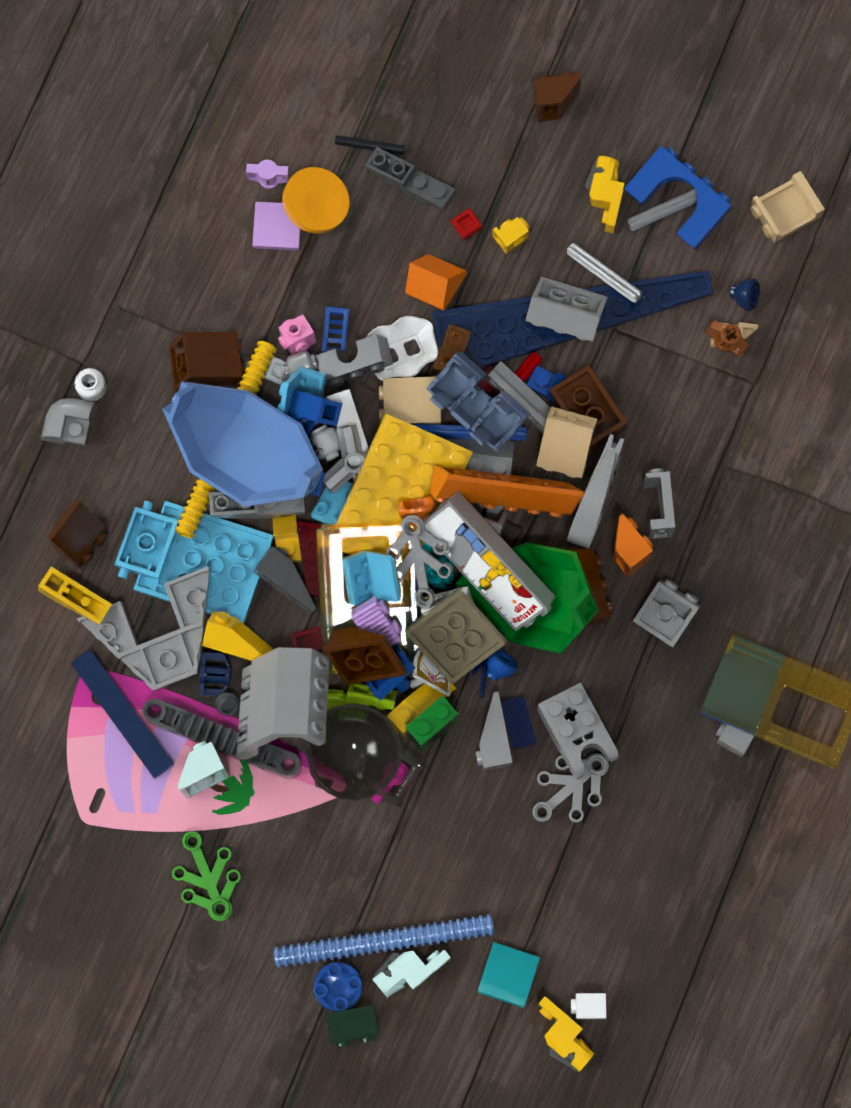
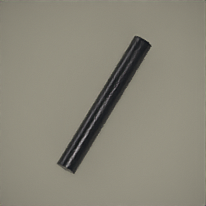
M337 135L335 139V145L375 150L378 147L388 153L400 155L404 153V146Z

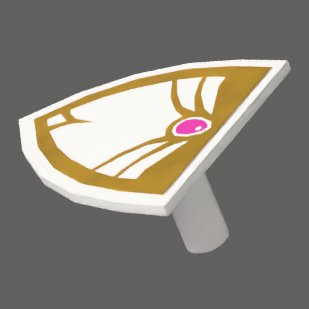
M418 649L413 661L415 666L413 670L414 679L410 681V687L416 689L425 683L450 696V682Z

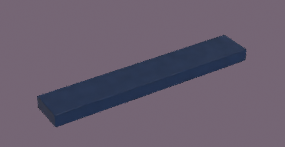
M88 650L71 663L73 668L152 777L156 779L174 766L92 651Z

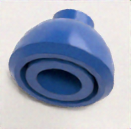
M498 649L487 658L488 670L486 674L495 681H498L499 678L509 677L518 670L517 662L503 650Z

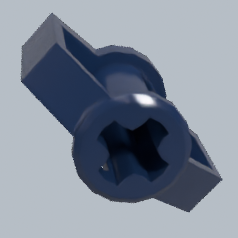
M202 652L199 695L219 697L231 684L232 666L224 653ZM207 660L225 661L227 667L207 666ZM208 673L225 674L226 676L208 675ZM206 682L226 684L223 689L205 688Z

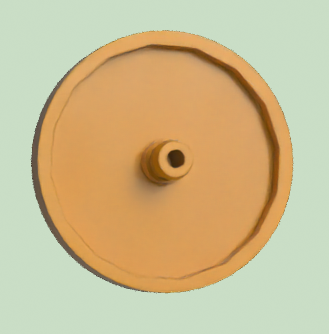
M308 167L296 172L285 185L282 195L283 207L288 218L298 228L309 233L321 234L334 230L341 224L349 210V194L344 183L334 173L319 167Z

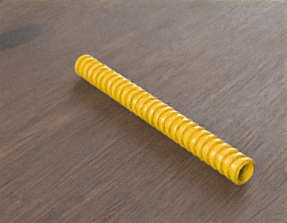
M265 341L257 342L258 348L254 349L255 354H252V361L248 362L249 367L245 369L246 374H243V380L240 381V387L237 389L248 390L256 395V392H259L258 386L262 385L261 379L265 378L264 373L268 372L267 366L271 365L270 360L274 358L273 353L277 351L274 345ZM201 479L196 480L197 486H194L192 489L194 492L190 493L191 499H188L186 502L188 506L184 507L185 513L181 514L182 519L178 520L179 526L175 527V531L178 534L190 539L195 537L194 531L198 530L197 525L201 524L200 518L204 517L203 511L207 510L206 505H209V492L216 490V488Z

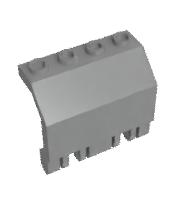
M278 647L252 660V664L242 670L241 687L243 690L248 691L240 696L238 730L246 734L238 737L236 755L238 758L249 759L258 755L260 746L279 737L302 738L317 746L326 742L329 680L328 656L312 648Z

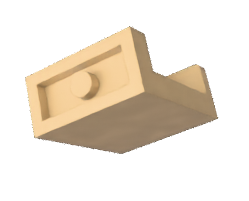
M801 171L794 174L790 181L759 198L758 196L753 197L750 204L752 215L756 219L759 218L763 224L762 230L767 238L771 237L774 243L819 219L825 210Z
M435 377L383 378V386H379V400H384V409H379L380 423L385 413L410 424H441V409L430 400L433 395L426 389Z
M551 407L547 416L536 466L542 467L546 471L564 473L572 478H582L587 466V457L597 419Z

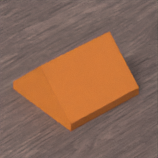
M427 254L410 262L405 293L444 311L468 272Z

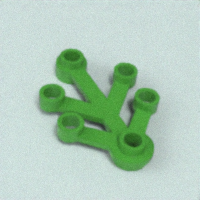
M195 831L187 832L183 836L182 843L188 851L192 852L202 877L187 872L182 866H177L173 869L172 877L176 881H186L207 890L211 900L196 895L192 889L183 890L181 899L187 904L194 903L208 909L212 919L225 921L232 914V904L229 900L235 885L241 881V874L235 869L227 872V883L221 895L216 886L226 862L232 858V852L227 847L220 848L217 851L218 858L212 872H210L200 848L203 843L202 837ZM196 838L197 844L190 846L188 843L189 839ZM223 850L229 852V856L226 859L220 857V853ZM179 869L184 871L182 878L175 876V872ZM231 873L238 874V879L234 882L229 879ZM187 892H192L193 898L190 901L184 898ZM218 905H224L225 911L221 914L216 912Z

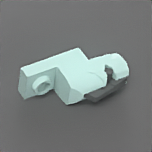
M436 950L426 959L429 963L425 966L414 951L404 952L403 954L392 953L373 976L372 980L388 998L391 994L404 988L406 982L414 990L449 961L451 957L445 950L441 953Z

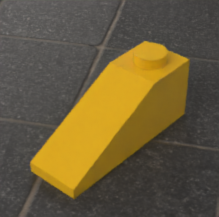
M50 567L38 585L39 592L100 625L112 606L105 599L53 567Z
M213 611L207 621L202 643L204 647L250 661L274 650L239 619L230 616L226 612Z
M424 683L387 715V720L405 737V727L442 695L445 699L448 696ZM450 683L451 694L454 690H456V687Z

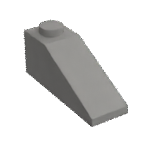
M494 692L479 743L480 751H475L478 766L483 765L484 771L512 766V757L499 692Z

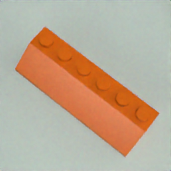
M434 465L429 492L436 498V501L442 503L459 491L472 506L473 503H481L482 507L495 509L496 505L504 506L505 510L518 512V508L526 509V512L531 514H540L541 511L549 512L548 515L554 517H562L563 514L571 515L584 494V491L569 482Z

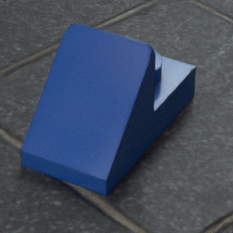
M537 366L527 386L535 393L556 403L549 389L567 378L560 372L555 375Z

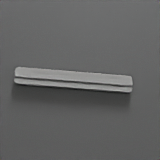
M696 190L688 191L628 218L627 224L630 230L635 231L697 203Z
M572 243L568 246L567 255L630 301L636 303L641 298L642 292L579 245Z

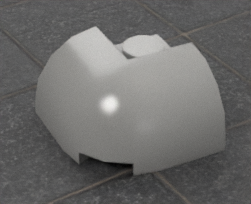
M75 398L58 400L51 405L46 414L41 440L59 444L71 443L86 446L97 403Z

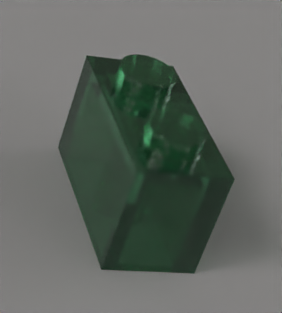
M374 1005L325 1014L330 1044H336L337 1048L351 1046V1041L358 1039L361 1040V1044L376 1041L375 1036L380 1035Z

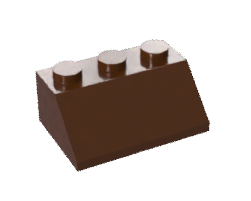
M569 549V551L577 552L582 562L599 610L585 627L609 622L610 615L613 614L611 601H606L604 592L608 591L605 577H600L599 569L602 568L600 556L595 555L594 549Z

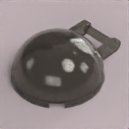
M349 703L329 709L326 721V742L317 746L306 740L305 755H307L311 776L324 791L339 799L357 801L378 794L401 808L404 803L403 798L417 775L426 768L425 764L402 750L399 734L391 721L380 711L367 705ZM402 759L412 767L396 793L392 794L385 788L395 777Z

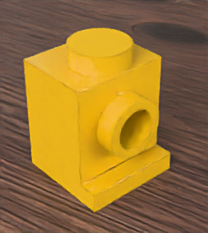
M516 217L514 220L508 219L500 226V230L497 227L493 229L492 237L507 254L528 239L529 225L522 217L520 219Z

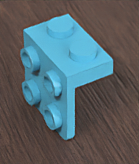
M300 366L294 373L290 374L286 382H282L279 390V395L282 398L277 409L288 415L294 389L323 396L327 374Z
M347 481L335 493L326 486L311 513V517L334 527L353 483Z
M362 550L341 559L349 604L358 605L368 601L373 596H376L377 599L395 603L401 600L396 563L391 555Z

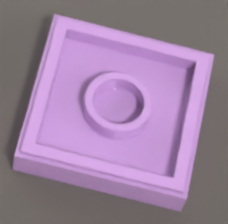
M255 202L253 248L299 251L300 228L294 225L288 218L283 203Z

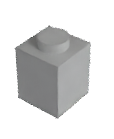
M724 723L721 724L716 733L719 736L716 743L740 757L744 755L754 738L753 735Z

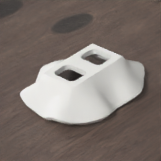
M404 316L391 325L374 328L367 335V337L378 334L386 337L389 349H394L399 358L393 365L385 367L383 372L374 373L382 381L383 378L414 377L427 363L437 360L439 355L433 324L424 318ZM415 340L420 348V352L408 356L404 344Z

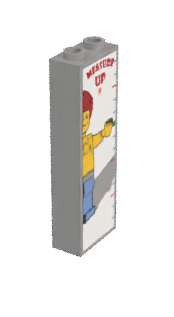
M459 491L425 517L423 520L425 530L435 538L444 539L448 542L449 548L444 555L515 631L522 626L525 628L529 627L536 620V616L540 615L543 617L551 610L552 606L550 604L556 596ZM438 543V544H437V547H438L441 551H443V550H444L443 544Z

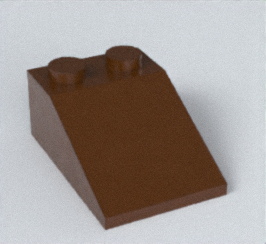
M590 365L549 389L559 409L597 419L589 453L606 443L610 434L616 437L626 431L628 422Z
M76 499L47 538L57 553L80 569L83 564L86 566L94 556L93 551L96 547H101L105 543L109 531L97 517Z
M355 627L333 630L323 649L346 685L407 674V670L386 637Z

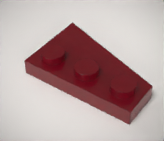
M297 521L306 589L310 596L331 599L340 550L327 545L334 527Z

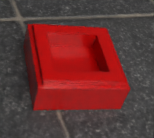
M470 208L450 220V223L463 241L483 229L482 224Z

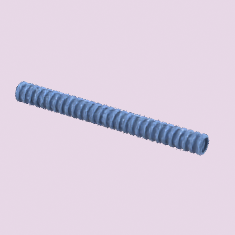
M487 914L486 917L479 915V918L472 916L471 919H467L465 917L462 921L460 919H456L455 922L449 920V923H445V921H441V924L434 922V925L426 923V926L423 927L422 924H419L416 928L413 925L410 929L403 927V930L396 928V931H392V929H388V932L381 930V933L374 931L370 935L367 932L364 936L362 934H358L357 937L350 935V938L343 936V939L335 937V940L328 938V941L325 942L322 939L318 943L312 941V944L305 942V945L297 943V946L290 944V947L283 945L282 948L276 946L273 951L275 965L277 968H281L282 965L289 967V964L296 966V963L304 965V962H308V964H311V961L314 960L316 963L321 959L327 961V958L334 960V957L342 959V956L349 958V955L356 957L357 954L363 956L366 952L368 954H372L373 951L380 953L379 950L387 952V949L394 951L395 948L402 950V947L405 946L408 949L414 945L415 948L418 944L425 946V943L432 945V942L440 944V941L447 943L448 940L454 942L457 938L461 941L464 937L470 939V936H474V938H478V935L485 937V934L493 936L494 928L492 916Z

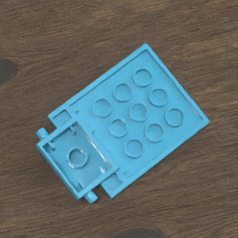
M144 501L142 509L134 507L114 566L120 568L118 577L127 579L129 572L137 574L138 578L133 591L170 602L164 586L165 583L209 566L211 571L206 614L211 615L213 611L226 612L244 624L260 577L252 571L268 549L271 548L274 535L218 517H210V515L203 513L204 517L200 518L201 524L197 525L198 530L194 531L195 537L190 539L181 536L175 531V527L179 526L178 520L182 519L181 514L185 513L183 506L165 501L160 514L151 512L153 503L149 501Z

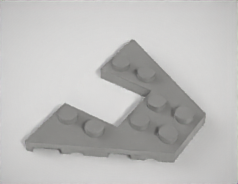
M207 566L164 584L180 629L148 642L138 644L123 601L112 604L100 625L83 616L77 618V620L91 631L98 640L105 644L118 659H121L153 691L199 674L211 569Z

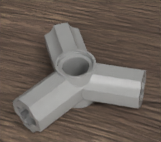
M356 424L336 428L342 458L325 473L323 481L333 493L355 474L359 473L366 457L365 454H362ZM351 456H358L360 459L359 465L355 468H350L347 465V460Z

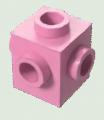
M303 314L295 319L286 320L278 327L280 333L278 341L284 350H289L291 355L305 351L309 346L316 343L314 331Z

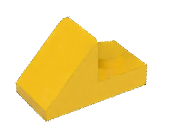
M296 515L272 518L276 548L278 546L289 554L288 558L293 563L302 562Z

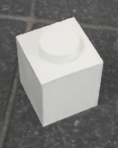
M576 993L575 999H571V1014H575V1019H606V993Z

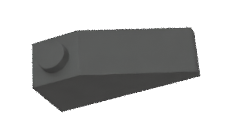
M272 546L252 572L307 613L311 614L316 607L292 560L288 558L289 554L278 546L277 548Z

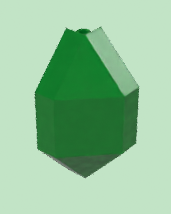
M528 542L511 548L556 596L550 604L552 606L551 610L543 617L540 615L536 616V620L529 627L525 628L522 626L517 631L505 621L464 575L455 583L458 588L468 586L476 607L511 643L559 654L565 650L599 611L586 571L575 551Z

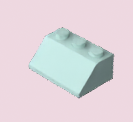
M200 742L193 746V751L188 754L178 783V788L186 799L230 778L212 742Z

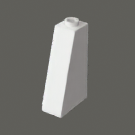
M350 389L327 396L329 399L343 403L338 424L335 428L356 424L362 454L367 455L369 448ZM351 456L347 460L348 467L355 468L360 463L358 456ZM355 474L352 477L353 482L355 481L358 474Z

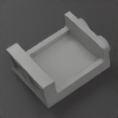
M652 469L649 473L645 474L643 489L657 488L660 519L650 520L647 529L648 539L671 538L675 530L670 471L664 472V469Z

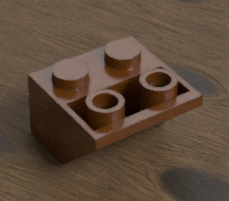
M565 72L561 76L552 77L551 75H544L535 79L533 98L537 122L561 119L579 95L581 73Z

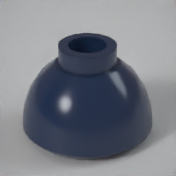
M746 279L738 285L731 287L730 298L735 299L740 308L752 311L756 307L760 296V285L756 279Z

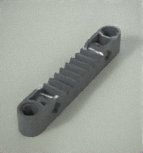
M151 699L143 706L142 713L144 718L155 727L195 743L206 741V743L212 742L218 752L286 779L296 778L301 772L300 759L292 752L266 743L259 747L258 755L249 759H240L236 755L238 737L243 735L241 732L199 717L196 714H192L159 699ZM154 707H160L162 710L161 715L157 718H151L149 715L150 710ZM287 760H293L296 766L294 770L287 772L282 768L283 763Z

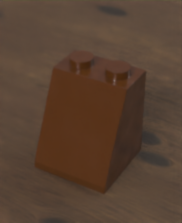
M183 332L169 346L174 392L179 391L182 381L221 386L235 384L242 378L244 365L240 361L241 342L237 338V332Z

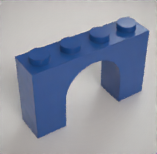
M660 146L624 189L641 205L645 206L659 188L668 182L683 181L690 184L697 193V207L692 216L677 232V235L696 251L733 209L729 204L731 199L722 191L717 194L711 189L714 185L704 176L702 179L698 178L694 174L696 169L689 163L685 162L682 164L678 161L679 155L670 147L665 150Z
M294 389L288 416L301 423L309 437L310 432L318 423L337 426L343 403L317 394ZM324 472L320 476L316 489L309 494L320 496L325 477Z

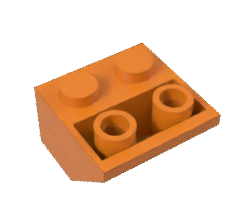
M622 514L619 516L616 527L613 560L623 573L629 577L650 561L653 553V544L645 535L642 537L636 530L638 526L631 517L626 518Z

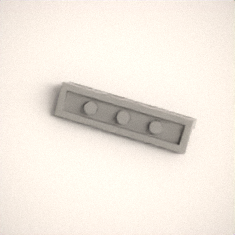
M500 361L484 380L498 393L505 390L531 413L527 420L543 434L551 407Z

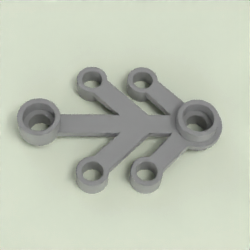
M408 515L401 522L402 534L395 544L387 549L386 553L391 555L394 560H397L403 553L402 548L410 540L411 551L400 566L396 568V572L402 574V579H398V583H402L406 579L407 571L414 563L419 588L414 595V601L419 607L427 608L434 602L435 593L429 588L425 563L437 571L438 576L441 578H448L453 572V567L448 562H440L423 549L420 539L433 547V551L437 555H443L448 550L449 544L446 540L437 539L427 532L424 521L419 516ZM410 523H415L417 530L411 529ZM438 543L443 544V551L437 548ZM391 549H396L398 555L394 556L391 553ZM441 567H446L448 574L443 573ZM422 593H428L430 598L424 599Z
M594 753L589 755L586 760L581 759L585 772L584 776L580 779H576L571 775L550 774L547 771L540 772L537 776V782L540 786L545 787L549 784L566 786L546 803L539 802L534 806L532 811L534 819L538 822L548 821L552 815V810L573 793L569 819L573 823L581 822L584 816L582 811L583 783L590 777L591 793L587 797V803L591 807H598L601 804V776L605 775L609 768V763L600 753ZM562 755L557 757L555 761L556 768L560 771L567 770V765L565 767L558 765V761L563 759ZM593 762H599L601 768L599 770L593 769ZM547 775L549 777V781L547 783H542L540 781V776ZM593 795L599 798V802L596 804L590 801V797ZM539 809H545L547 815L545 817L538 816L537 811ZM578 811L581 814L580 819H573L572 812Z

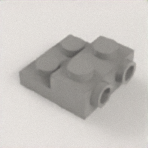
M666 579L665 582L660 580L633 622L671 647H674L701 605L697 603L699 599L689 592H686L684 595L677 590L679 586L676 583Z

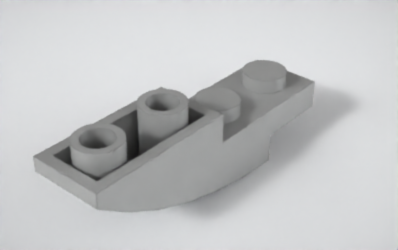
M209 492L210 517L267 519L284 515L305 514L304 498L244 507L222 492Z

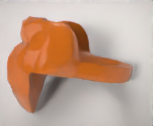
M430 496L422 499L403 500L400 502L398 513L402 519L408 515H417L424 520L429 511L435 509L436 503ZM410 523V525L417 527L415 523Z

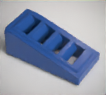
M326 306L321 353L335 349L327 347V342L340 343L341 348L336 349L345 351L350 309ZM330 315L344 316V319H330ZM329 324L343 325V329H331ZM328 333L342 334V339L328 338Z

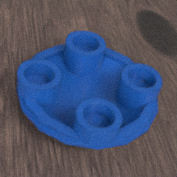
M330 963L318 972L314 981L313 992L318 1002L324 1008L331 1011H345L352 1008L359 1001L362 993V980L359 973L352 966L345 963Z

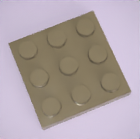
M460 588L412 623L404 632L451 684L455 683L504 646L507 641Z

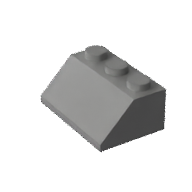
M541 276L532 295L525 321L531 322L538 327L544 326L554 329L555 332L560 334L567 333L576 336L580 340L593 341L608 297Z
M444 438L473 451L466 469L511 475L515 441H508L501 450L496 452L487 443L481 446L474 439Z

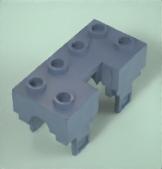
M457 352L446 364L443 371L426 388L433 395L430 400L441 410L448 408L454 418L467 429L473 431L469 435L481 446L487 443L497 452L505 446L531 413L505 390L494 398L490 397L478 386L487 374L463 352Z

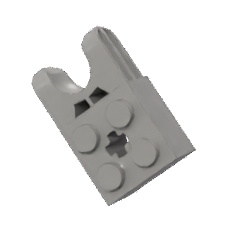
M581 683L538 704L537 712L574 778L580 779L584 776L585 767L581 760V753L587 748L599 750L607 761L613 762L618 759V751ZM566 714H573L575 716L574 721L566 720Z

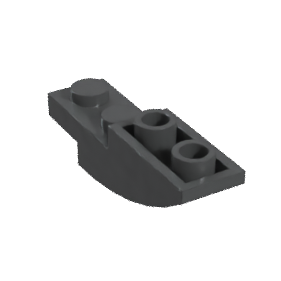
M376 147L365 164V167L376 176L426 206L431 204L446 211L457 194L455 188L418 171L415 165Z

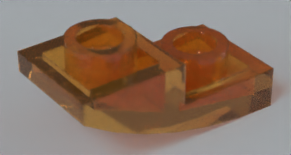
M449 324L433 368L443 371L455 353L460 351L465 353L472 332Z

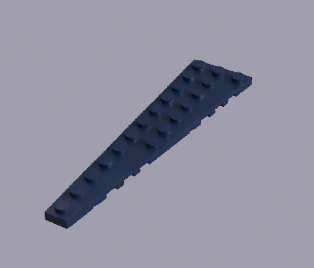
M709 270L629 282L642 292L641 298L636 303L630 301L610 285L584 289L608 297L597 332L713 294ZM532 297L452 308L444 311H432L441 372L454 354L460 351L482 369L489 365L498 364L500 361L504 362L576 339L577 337L567 333L560 334L555 332L554 329L544 326L538 327L531 322L525 321Z

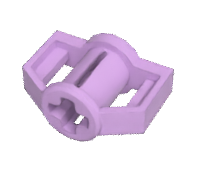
M263 160L259 164H247L246 167L247 179L259 182L261 186L267 189L289 181V167L277 166L272 160Z

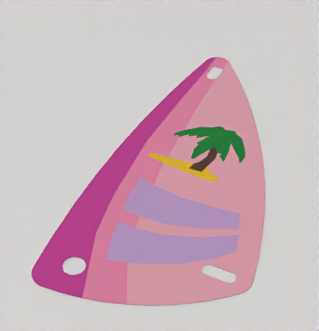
M106 670L174 764V766L154 779L102 706L92 701V692L81 677L78 681L68 721L67 764L74 801L81 820L86 824L113 829L152 832H185L229 828L293 814L341 796L346 789L345 781L340 775L287 743L275 739L269 742V744L292 752L300 759L302 769L296 778L286 779L218 752L230 778L186 799L179 790L178 783L188 754L193 751L192 747L198 743L149 724L142 713L144 704L151 699H159L237 732H241L238 730L239 719L231 715L225 716L213 707L165 688L153 691L144 681ZM154 707L150 710L149 715L151 718H157L161 715L162 710L160 707ZM287 760L283 763L282 768L287 772L292 771L296 763L293 760ZM321 778L331 782L332 785L329 792L316 787L315 780ZM103 788L105 796L97 813H91L89 807L97 789Z

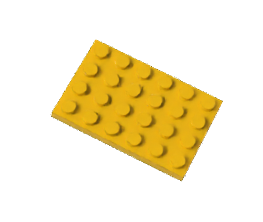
M385 413L327 541V545L350 555L362 550L387 555V549L395 544L402 534L401 522L403 519L398 513L400 502L430 496L435 500L436 509L442 502L436 501V498L429 493L434 465L466 469L473 451ZM410 525L411 529L417 530V527ZM420 539L421 546L423 547L424 541ZM410 540L402 548V555L397 560H394L396 568L400 566L411 551ZM391 549V553L394 556H397L398 551L396 549ZM414 563L407 571L406 579L413 582L416 579Z

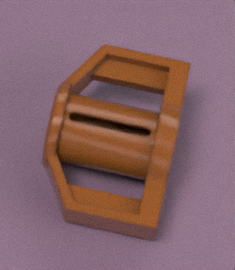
M714 320L704 332L714 339L715 347L718 350H729L738 357L749 345L741 336L740 329L734 324L725 325Z

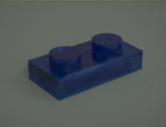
M524 696L501 702L512 749L515 750L536 744Z

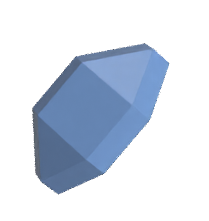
M182 381L179 391L174 395L172 402L162 409L189 472L242 506L304 498L316 489L323 468L302 424L248 390Z

